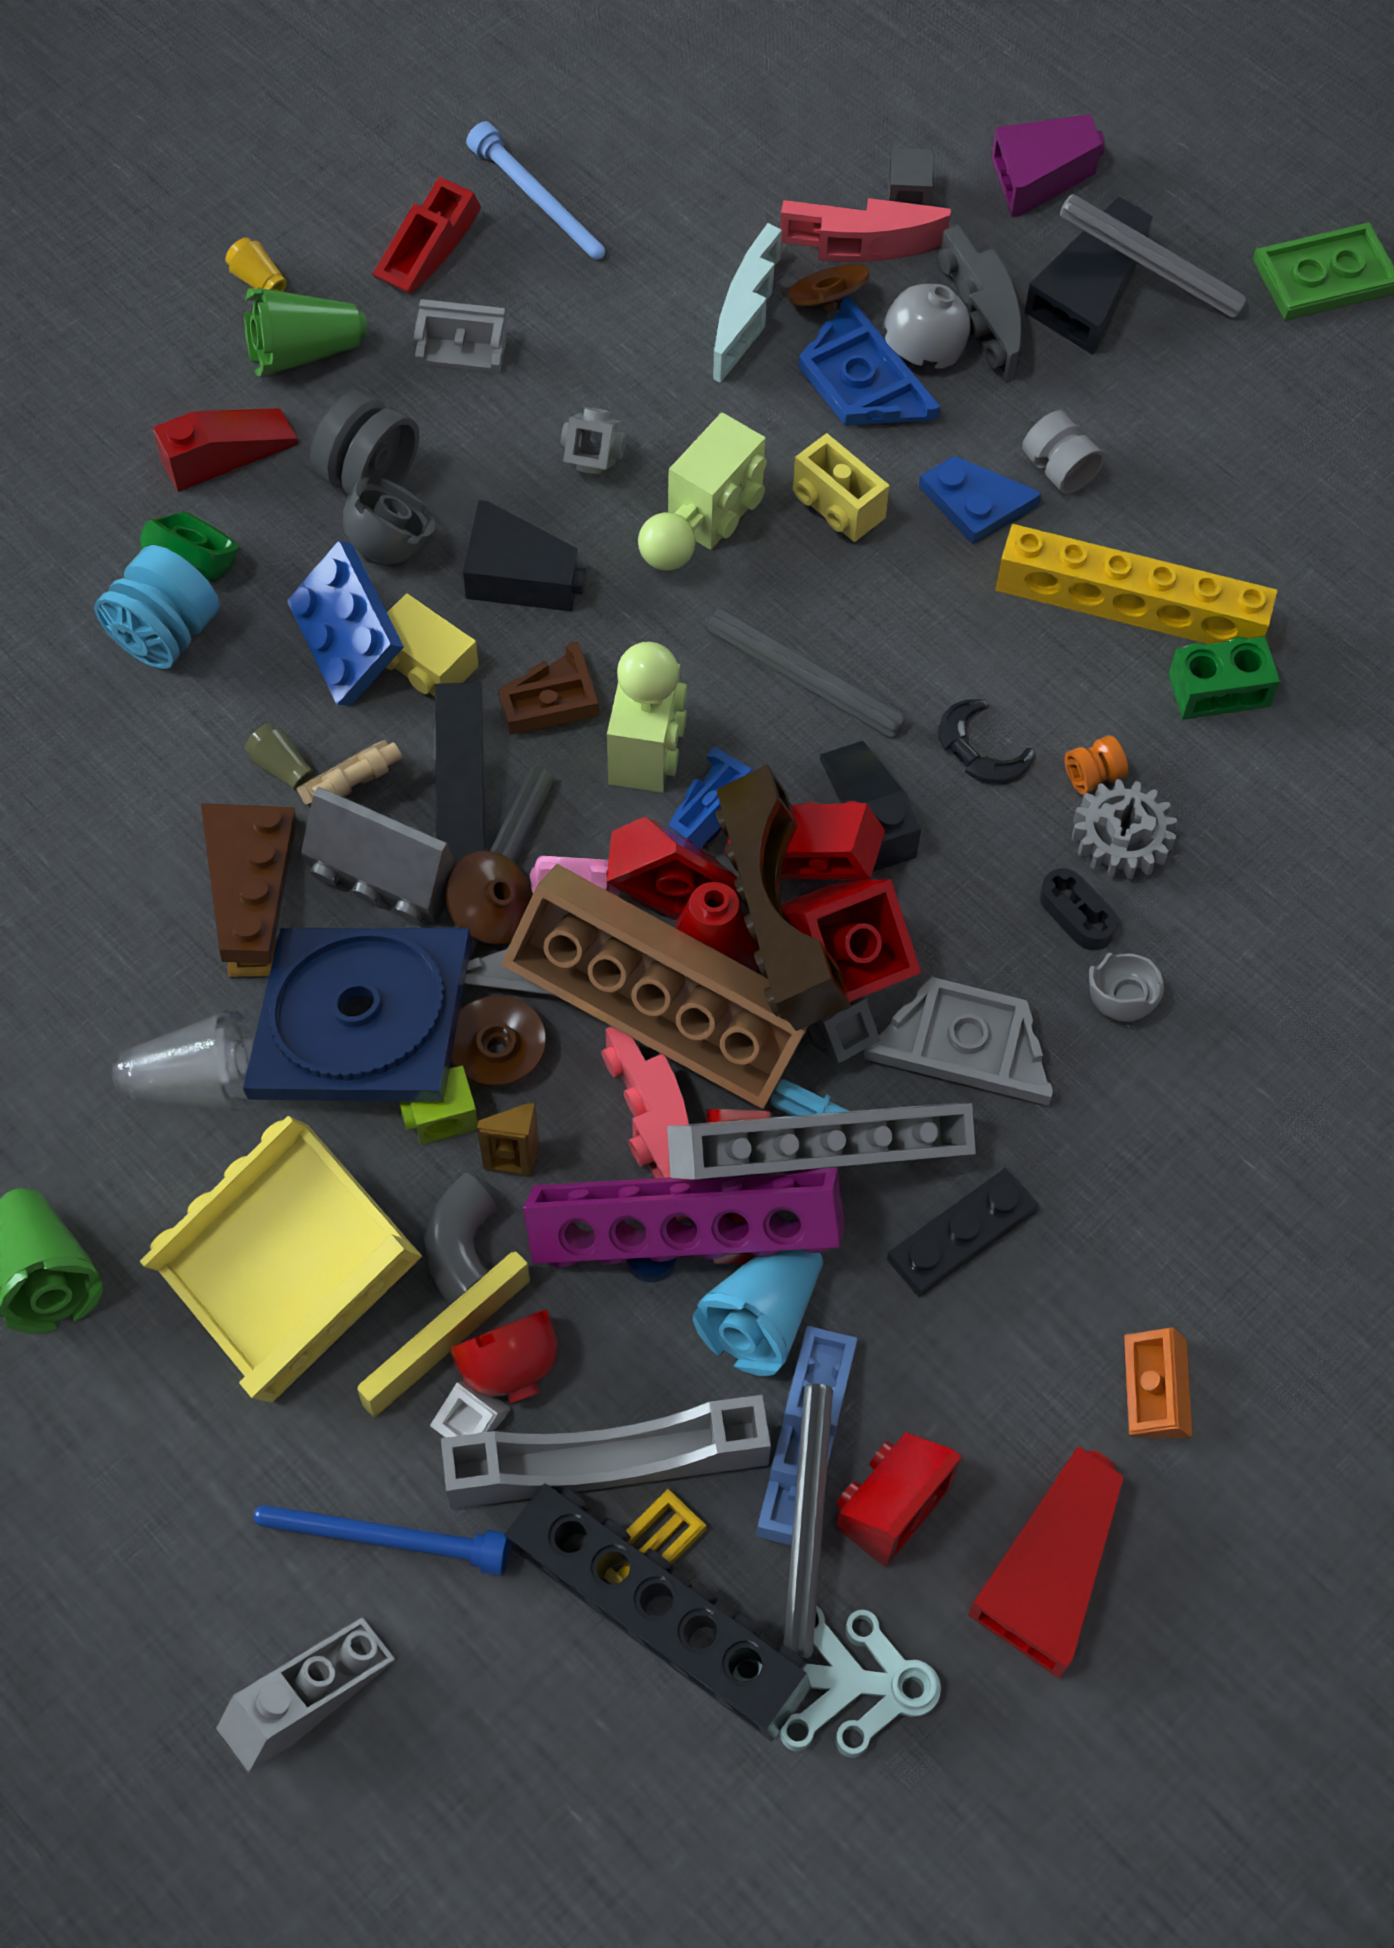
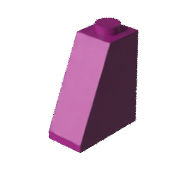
M1091 114L996 127L991 158L1011 217L1023 215L1096 174L1099 156L1104 155L1105 140L1102 131H1097Z

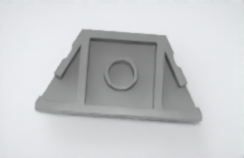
M931 977L917 991L916 998L911 1003L904 1005L892 1017L891 1024L879 1035L880 1041L866 1048L863 1059L1048 1106L1053 1093L1051 1083L1047 1082L1042 1065L1043 1054L1039 1040L1032 1030L1033 1019L1027 1000Z

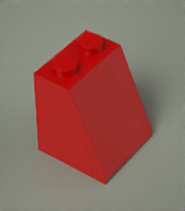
M891 879L842 880L781 904L787 923L801 933L820 940L839 966L850 1002L921 973Z

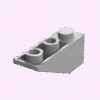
M362 1617L234 1694L216 1729L247 1771L251 1772L296 1743L392 1665L395 1658Z

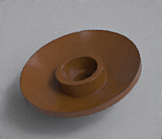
M847 264L815 272L792 285L787 292L788 299L795 305H821L823 311L837 310L840 308V303L844 298L856 292L869 280V270L864 265Z
M492 851L474 852L459 860L450 871L445 888L447 907L455 924L459 928H469L472 939L486 945H502L512 941L533 895L531 885L521 868L508 857ZM494 887L499 891L501 900L494 895Z
M496 995L472 1001L459 1012L451 1062L454 1067L463 1065L466 1078L476 1084L488 1087H503L515 1084L529 1076L543 1058L546 1048V1034L543 1023L538 1014L529 1005L516 998ZM494 1044H502L506 1047L500 1053L489 1051V1048Z

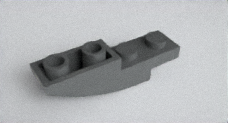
M959 225L943 230L938 260L943 272L947 275L950 274L959 288L963 301L968 304L967 310L970 316L969 336L972 339L976 338L985 352L988 364L993 369L996 368L1005 382L1014 380L1021 338V317L1012 281L1004 264L993 248L978 254Z

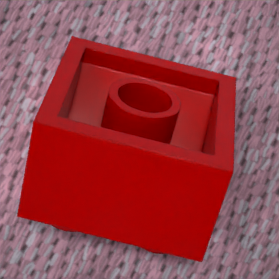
M645 816L611 831L606 882L674 920L679 918L693 891L702 884L708 882L723 883L731 887L738 894L734 880L738 878L715 857L698 848L691 841L683 839L664 828L653 819Z
M907 1432L904 1433L895 1445L890 1441H886L869 1463V1466L874 1470L862 1485L854 1480L838 1499L835 1506L840 1509L836 1528L887 1568L952 1488L962 1456L954 1449Z

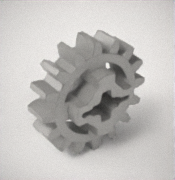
M1117 779L1113 790L1110 791L1104 784H1098L1095 796L1086 793L1083 796L1081 807L1076 808L1073 819L1075 826L1072 840L1081 841L1078 854L1080 856L1091 854L1093 859L1090 867L1096 869L1102 863L1107 865V872L1110 877L1115 875L1117 869H1124L1128 879H1133L1136 868H1140L1146 875L1151 874L1154 863L1160 865L1165 863L1168 852L1172 851L1177 836L1174 834L1177 819L1167 817L1171 807L1170 803L1162 802L1157 804L1155 799L1158 791L1153 789L1147 794L1141 793V783L1135 781L1131 789H1125L1121 779ZM1127 822L1126 834L1121 836L1123 823Z

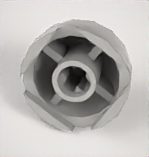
M917 284L901 292L889 308L883 322V328L886 327L887 329L885 339L887 344L899 356L913 364L922 366L924 360L937 362L935 368H945L954 365L958 361L967 345L970 334L969 312L964 302L949 287L941 284Z

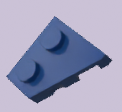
M715 746L711 748L706 756L711 762L712 767L704 782L700 779H693L683 803L677 808L668 824L678 836L691 841L698 848L712 841L721 831L716 817V811L721 809L716 789L753 772L750 767Z

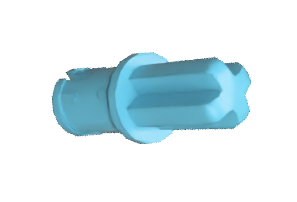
M781 1079L778 1082L770 1099L772 1106L792 1116L849 1111L831 1102L830 1095L826 1094L825 1098H822L786 1079Z

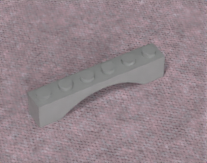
M762 1395L711 1401L663 1418L604 1430L557 1434H522L492 1431L441 1438L446 1492L451 1509L533 1498L544 1483L558 1493L564 1487L573 1492L767 1466L771 1448Z

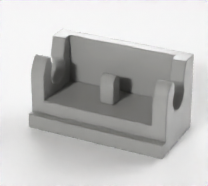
M420 299L419 313L414 332V340H418L415 352L416 364L500 373L507 341L505 308Z

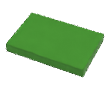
M1370 222L1257 248L1252 258L1284 320L1394 294V265Z

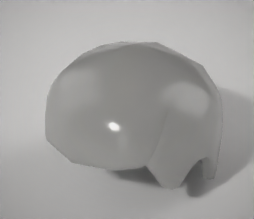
M1108 953L1097 967L1091 965L1089 968V986L1092 1002L1102 1015L1116 1021L1134 1022L1145 1017L1158 1006L1164 995L1162 973L1149 958L1134 953L1120 955Z

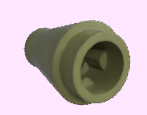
M266 723L259 727L245 744L244 749L250 754V762L285 782L294 791H297V787L309 781L314 774V770L307 765L282 727L275 728L271 723Z

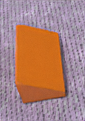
M1173 1327L1124 1335L1129 1435L1131 1437L1182 1439L1192 1437L1186 1338Z

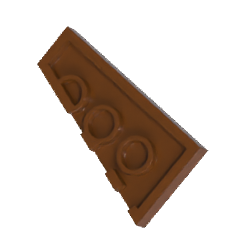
M201 803L221 961L271 964L296 826L295 807Z

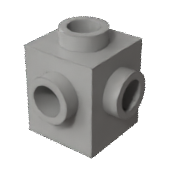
M585 407L584 414L578 413L570 417L569 423L565 422L563 425L560 439V447L565 449L563 462L576 464L577 471L591 474H602V469L606 470L615 465L616 459H622L626 444V433L620 432L622 421L610 419L611 412L608 410ZM593 431L602 433L600 447L593 445L590 440V435Z

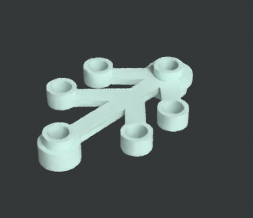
M816 1605L818 1626L814 1630L813 1645L830 1666L807 1664L803 1671L807 1673L812 1689L829 1691L802 1713L792 1714L782 1727L780 1737L782 1743L788 1749L802 1751L812 1743L814 1732L859 1695L883 1697L858 1721L848 1720L838 1728L835 1742L839 1752L849 1758L859 1757L867 1750L870 1739L898 1715L920 1717L929 1713L936 1706L940 1697L941 1685L939 1677L934 1669L925 1662L904 1660L880 1631L877 1617L872 1612L861 1609L854 1611L848 1617L845 1627L846 1636L852 1644L859 1647L866 1646L885 1673L863 1670L825 1624L824 1614ZM857 1620H866L872 1627V1633L866 1637L858 1636L854 1633L852 1624ZM753 1659L744 1660L753 1662L757 1666L758 1674L754 1677L756 1678L762 1669V1664ZM740 1662L734 1670L733 1677L744 1682L753 1680L754 1678L745 1679L739 1675L737 1668L742 1663ZM907 1681H916L922 1687V1695L915 1699L909 1698L904 1694L902 1685ZM793 1723H800L806 1727L808 1736L802 1741H793L787 1734V1728ZM847 1730L858 1731L863 1738L862 1745L857 1748L848 1747L843 1742V1733Z

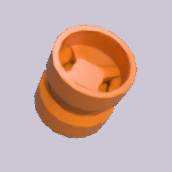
M1111 735L1094 741L1093 746L1088 749L1080 746L1065 753L1064 762L1067 775L1079 794L1085 795L1095 791L1097 785L1102 782L1114 783L1117 779L1122 780L1128 776L1126 755L1120 743Z

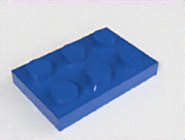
M338 541L287 600L336 704L351 706L404 648L351 543Z

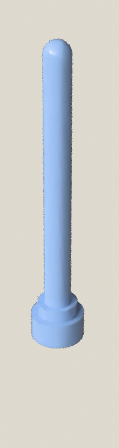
M481 122L470 131L466 144L478 158L493 160L592 259L600 260L604 257V246L504 149L502 134L490 122Z

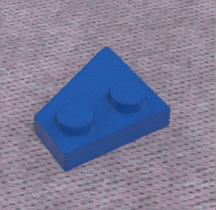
M956 456L922 474L919 480V488L972 545L1037 507L1041 496L1033 488Z

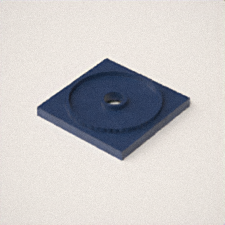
M281 928L243 1086L247 1099L443 1102L473 941L469 928ZM369 997L374 1000L371 1008L359 1016H346L341 1013L344 1005L354 998Z

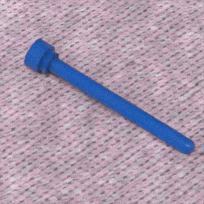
M268 1505L259 1506L254 1512V1521L261 1527L470 1560L471 1566L480 1567V1573L503 1577L509 1558L510 1544L504 1536L506 1532L488 1529L486 1534L476 1533L475 1538Z

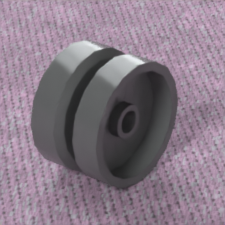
M352 390L343 395L329 409L317 429L310 454L312 472L336 488L343 487V490L348 495H350L358 481L370 477L367 484L378 485L380 480L384 479L400 486L410 471L417 454L420 438L418 425L412 418L395 408H387L381 400L363 390Z

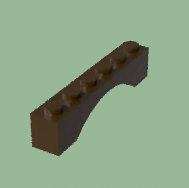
M767 764L716 789L721 809L716 811V817L723 832L730 838L731 843L725 845V850L732 866L736 871H739L740 877L734 880L735 887L741 900L749 907L750 913L744 915V920L755 942H758L760 947L759 950L754 952V957L761 973L769 980L770 987L764 989L766 1000L776 1017L784 1015L795 1031H798L850 1007L851 1004L841 970L821 941L798 931L787 923L783 914L779 892L781 867L797 824L788 793Z

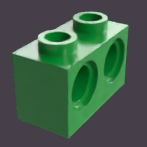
M1265 636L1249 639L1246 637H1236L1227 642L1206 645L1193 643L1183 648H1178L1175 651L1168 674L1182 720L1271 707L1280 683Z

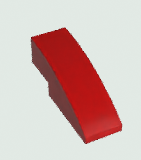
M439 176L423 204L419 206L414 203L372 273L374 278L408 294H411L422 285L454 250L481 210L475 193Z

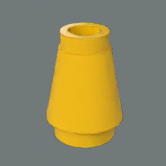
M244 237L236 241L228 250L225 261L229 265L231 274L253 288L259 287L282 292L285 290L287 280L282 276L259 241H252L248 237Z

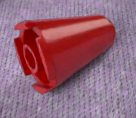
M708 882L697 887L691 894L674 928L757 972L758 965L754 952L759 950V945L752 938L744 920V915L746 914L735 891L728 885L719 882Z

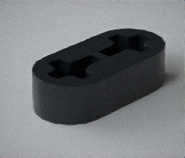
M1060 868L1049 872L1044 878L1040 892V903L1046 912L1082 948L1100 950L1107 947L1112 941L1117 926L1116 914L1112 908L1075 871ZM1055 887L1060 891L1067 888L1070 889V898L1064 894L1058 897L1053 895ZM1087 920L1091 924L1101 922L1103 924L1101 932L1097 928L1088 931L1085 928Z

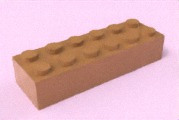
M556 864L537 885L501 963V966L761 1109H764L809 1027L806 1026L795 1031L784 1015L778 1017L774 1015L765 997L764 989L770 987L769 980L764 976L559 864Z

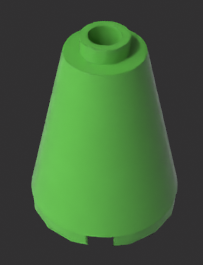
M259 287L248 288L245 301L253 300L252 312H244L245 335L250 361H259L261 366L254 370L257 376H269L359 347L360 339L366 337V318L363 312H358L355 304Z
M17 1188L7 1192L0 1199V1316L4 1318L6 1326L11 1330L26 1334L47 1333L58 1329L55 1323L58 1320L72 1315L73 1321L76 1322L85 1317L97 1305L103 1292L98 1269L39 1191Z

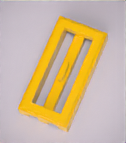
M667 1489L626 1532L631 1536L628 1544L632 1545L670 1507L675 1514L638 1551L642 1554H645L648 1549L656 1551L686 1522L689 1527L661 1555L672 1565L706 1531V1524ZM624 1565L617 1573L610 1567L606 1571L604 1579L608 1581V1584L620 1583L627 1577L630 1567Z

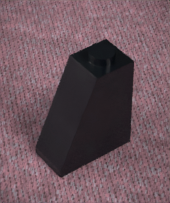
M478 501L463 570L466 599L572 612L575 594L583 595L586 580V568L579 567L578 548L489 501Z

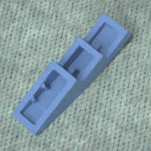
M811 1326L806 1327L757 1526L756 1537L792 1545L804 1388L807 1384L817 1383L831 1386L833 1389L828 1450L829 1463L857 1343L856 1337Z

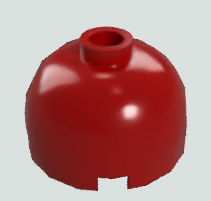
M544 1309L450 1347L449 1350L462 1379L476 1393L487 1397L507 1394L509 1402L514 1403L540 1392L536 1382L551 1372L557 1360L558 1341L548 1310Z

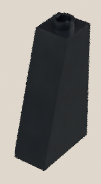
M1119 196L1104 210L1107 214L1144 236H1149L1153 216L1144 212L1141 208ZM1083 231L1029 284L1024 313L1093 355L1103 339L1138 263Z

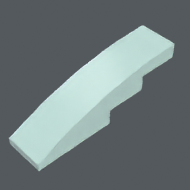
M767 223L747 251L730 284L720 314L714 348L713 379L720 383L765 328L766 301L773 293L774 266L780 260L782 230Z

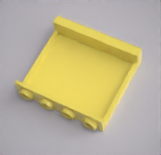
M290 1116L275 1122L267 1128L261 1137L262 1142L247 1156L235 1160L224 1173L225 1178L211 1192L197 1197L188 1207V1214L174 1228L167 1229L159 1234L151 1243V1250L140 1260L144 1267L160 1272L245 1377L239 1383L249 1396L268 1402H274L422 1257L310 1126Z

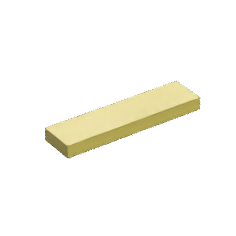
M516 1251L507 1255L358 1385L357 1390L362 1406L374 1418L444 1358L450 1352V1347L461 1343L530 1282L528 1263Z

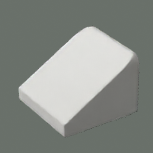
M464 1381L456 1383L430 1426L445 1438L492 1432L504 1420L510 1411V1407L496 1396L487 1397L476 1393Z

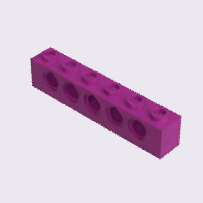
M838 1167L705 1179L667 1177L534 1185L523 1206L532 1264L549 1263L555 1267L569 1266L577 1261L599 1260L604 1264H617L630 1258H650L653 1261L663 1262L678 1256L700 1255L706 1259H717L729 1253L751 1252L756 1256H769L781 1250L800 1249L807 1253H822L831 1248L840 1247L845 1226ZM789 1210L795 1213L798 1218L794 1220L784 1219L778 1215L777 1211ZM737 1213L747 1221L741 1223L734 1222L725 1214ZM675 1216H686L693 1220L695 1224H681L676 1220ZM624 1219H635L642 1223L644 1228H634L628 1225ZM574 1222H585L593 1228V1231L582 1230Z

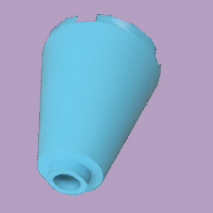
M800 1249L781 1250L769 1256H754L700 1299L697 1305L698 1308L693 1313V1323L698 1335L717 1356H720L723 1350H725L733 1357H736L738 1360L733 1367L740 1371L756 1376L774 1375L786 1362L823 1266L821 1254L807 1253Z

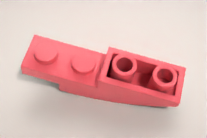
M868 198L866 211L783 200L780 229L782 230L781 242L819 247L818 260L869 262L903 258L941 247L943 230L949 228L951 209Z
M611 1026L605 1029L606 1049L602 1050L601 1053L610 1074L613 1077L620 1075L627 1087L624 1090V1097L630 1111L634 1115V1118H632L633 1138L628 1140L630 1150L637 1164L640 1167L647 1165L654 1178L670 1177L667 1126L689 1124L677 1080L665 1055L660 1054L645 1061L634 1039ZM675 1216L678 1221L687 1218L686 1216Z

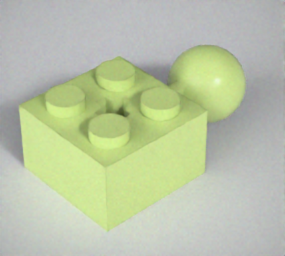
M721 412L669 468L668 512L650 517L643 524L638 537L640 553L649 565L664 571H671L682 567L692 557L696 542L712 550L722 537L726 539L732 535L740 517L748 509L753 510L758 506L765 493L763 473L767 459L764 458V436Z
M641 642L626 650L618 664V686L607 731L608 784L663 793L667 775L675 776L677 770L679 748H676L678 737H683L687 717V710L684 709L687 684L680 683V664L677 663L675 656L669 649L659 643Z

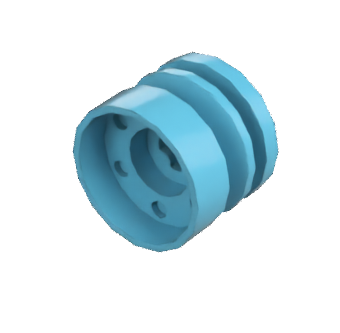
M156 545L144 547L126 567L124 578L115 580L110 585L109 591L103 593L94 606L98 621L120 647L134 658L159 669L170 668L177 661L180 652H184L191 642L190 636L200 634L220 608L218 596L211 584L193 565L180 555Z

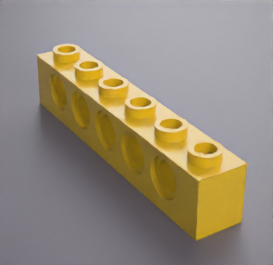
M1012 524L995 591L1205 644L1227 642L1236 637H1246L1249 639L1265 636L1278 591L1277 589Z

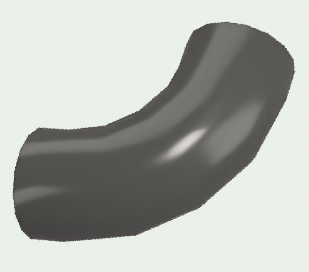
M463 1172L457 1177L434 1204L423 1239L427 1272L450 1305L489 1272L476 1255L474 1241L478 1229L497 1211V1206L484 1186L468 1172Z

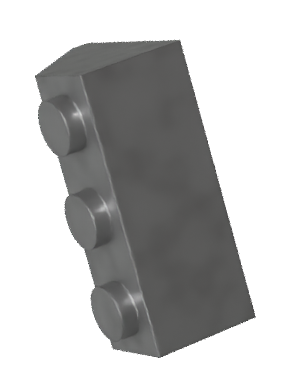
M319 786L317 787L313 795L301 854L311 868L310 874L331 886H335L337 881L353 888L352 893L370 904L377 905L379 900L395 907L394 912L410 922L419 924L421 919L436 925L447 905L445 897L446 882L450 871L456 864L447 843Z

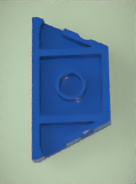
M850 297L842 300L837 315L831 322H825L818 331L817 339L809 343L799 356L798 368L845 426L930 421L939 418L940 405L897 353L887 344L883 336Z

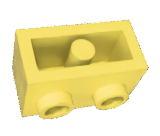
M828 433L795 456L793 491L803 504L811 505L823 515L835 531L843 532L853 542H856L886 518L890 485Z

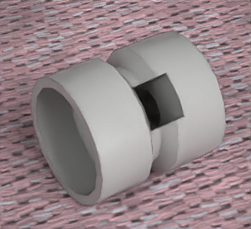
M1058 410L1044 416L1031 428L1023 441L1022 450L1039 469L1045 470L1047 478L1061 493L1068 495L1086 486L1097 475L1104 464L1105 454L1089 436H1078L1080 427L1065 411Z

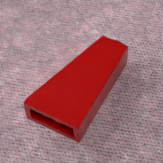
M1080 1446L1076 1448L974 1600L968 1613L970 1618L1059 1680L1074 1657L1124 1478L1123 1475L1116 1471L1115 1464L1108 1457L1094 1450L1087 1452Z

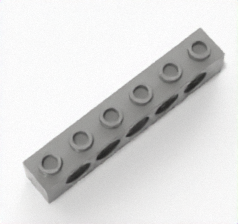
M972 1103L932 1104L667 1126L670 1177L677 1179L717 1178L976 1154Z

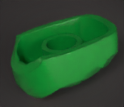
M185 511L150 519L144 523L140 533V546L142 549L150 545L167 548L193 565L209 582L218 580L227 572H230L239 548L238 544L229 536Z

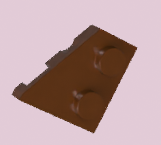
M578 641L565 647L566 655L551 665L542 661L531 668L524 677L514 679L498 690L501 708L510 735L600 716L599 703Z

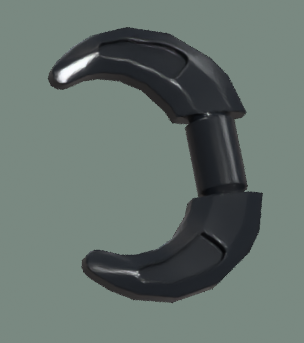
M967 699L953 704L942 715L938 729V739L944 751L950 749L966 767L965 773L976 780L985 783H1006L1018 779L1029 768L1033 757L1032 748H1026L1020 756L1014 759L1002 761L988 756L981 758V755L965 740L964 723L971 714L986 709L987 702L985 700Z

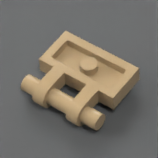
M386 740L380 741L300 785L296 790L304 804L312 803L313 795L318 786L341 797H345L352 793L351 787L358 783L364 784L388 773V766L402 759L401 752L394 742L387 744Z

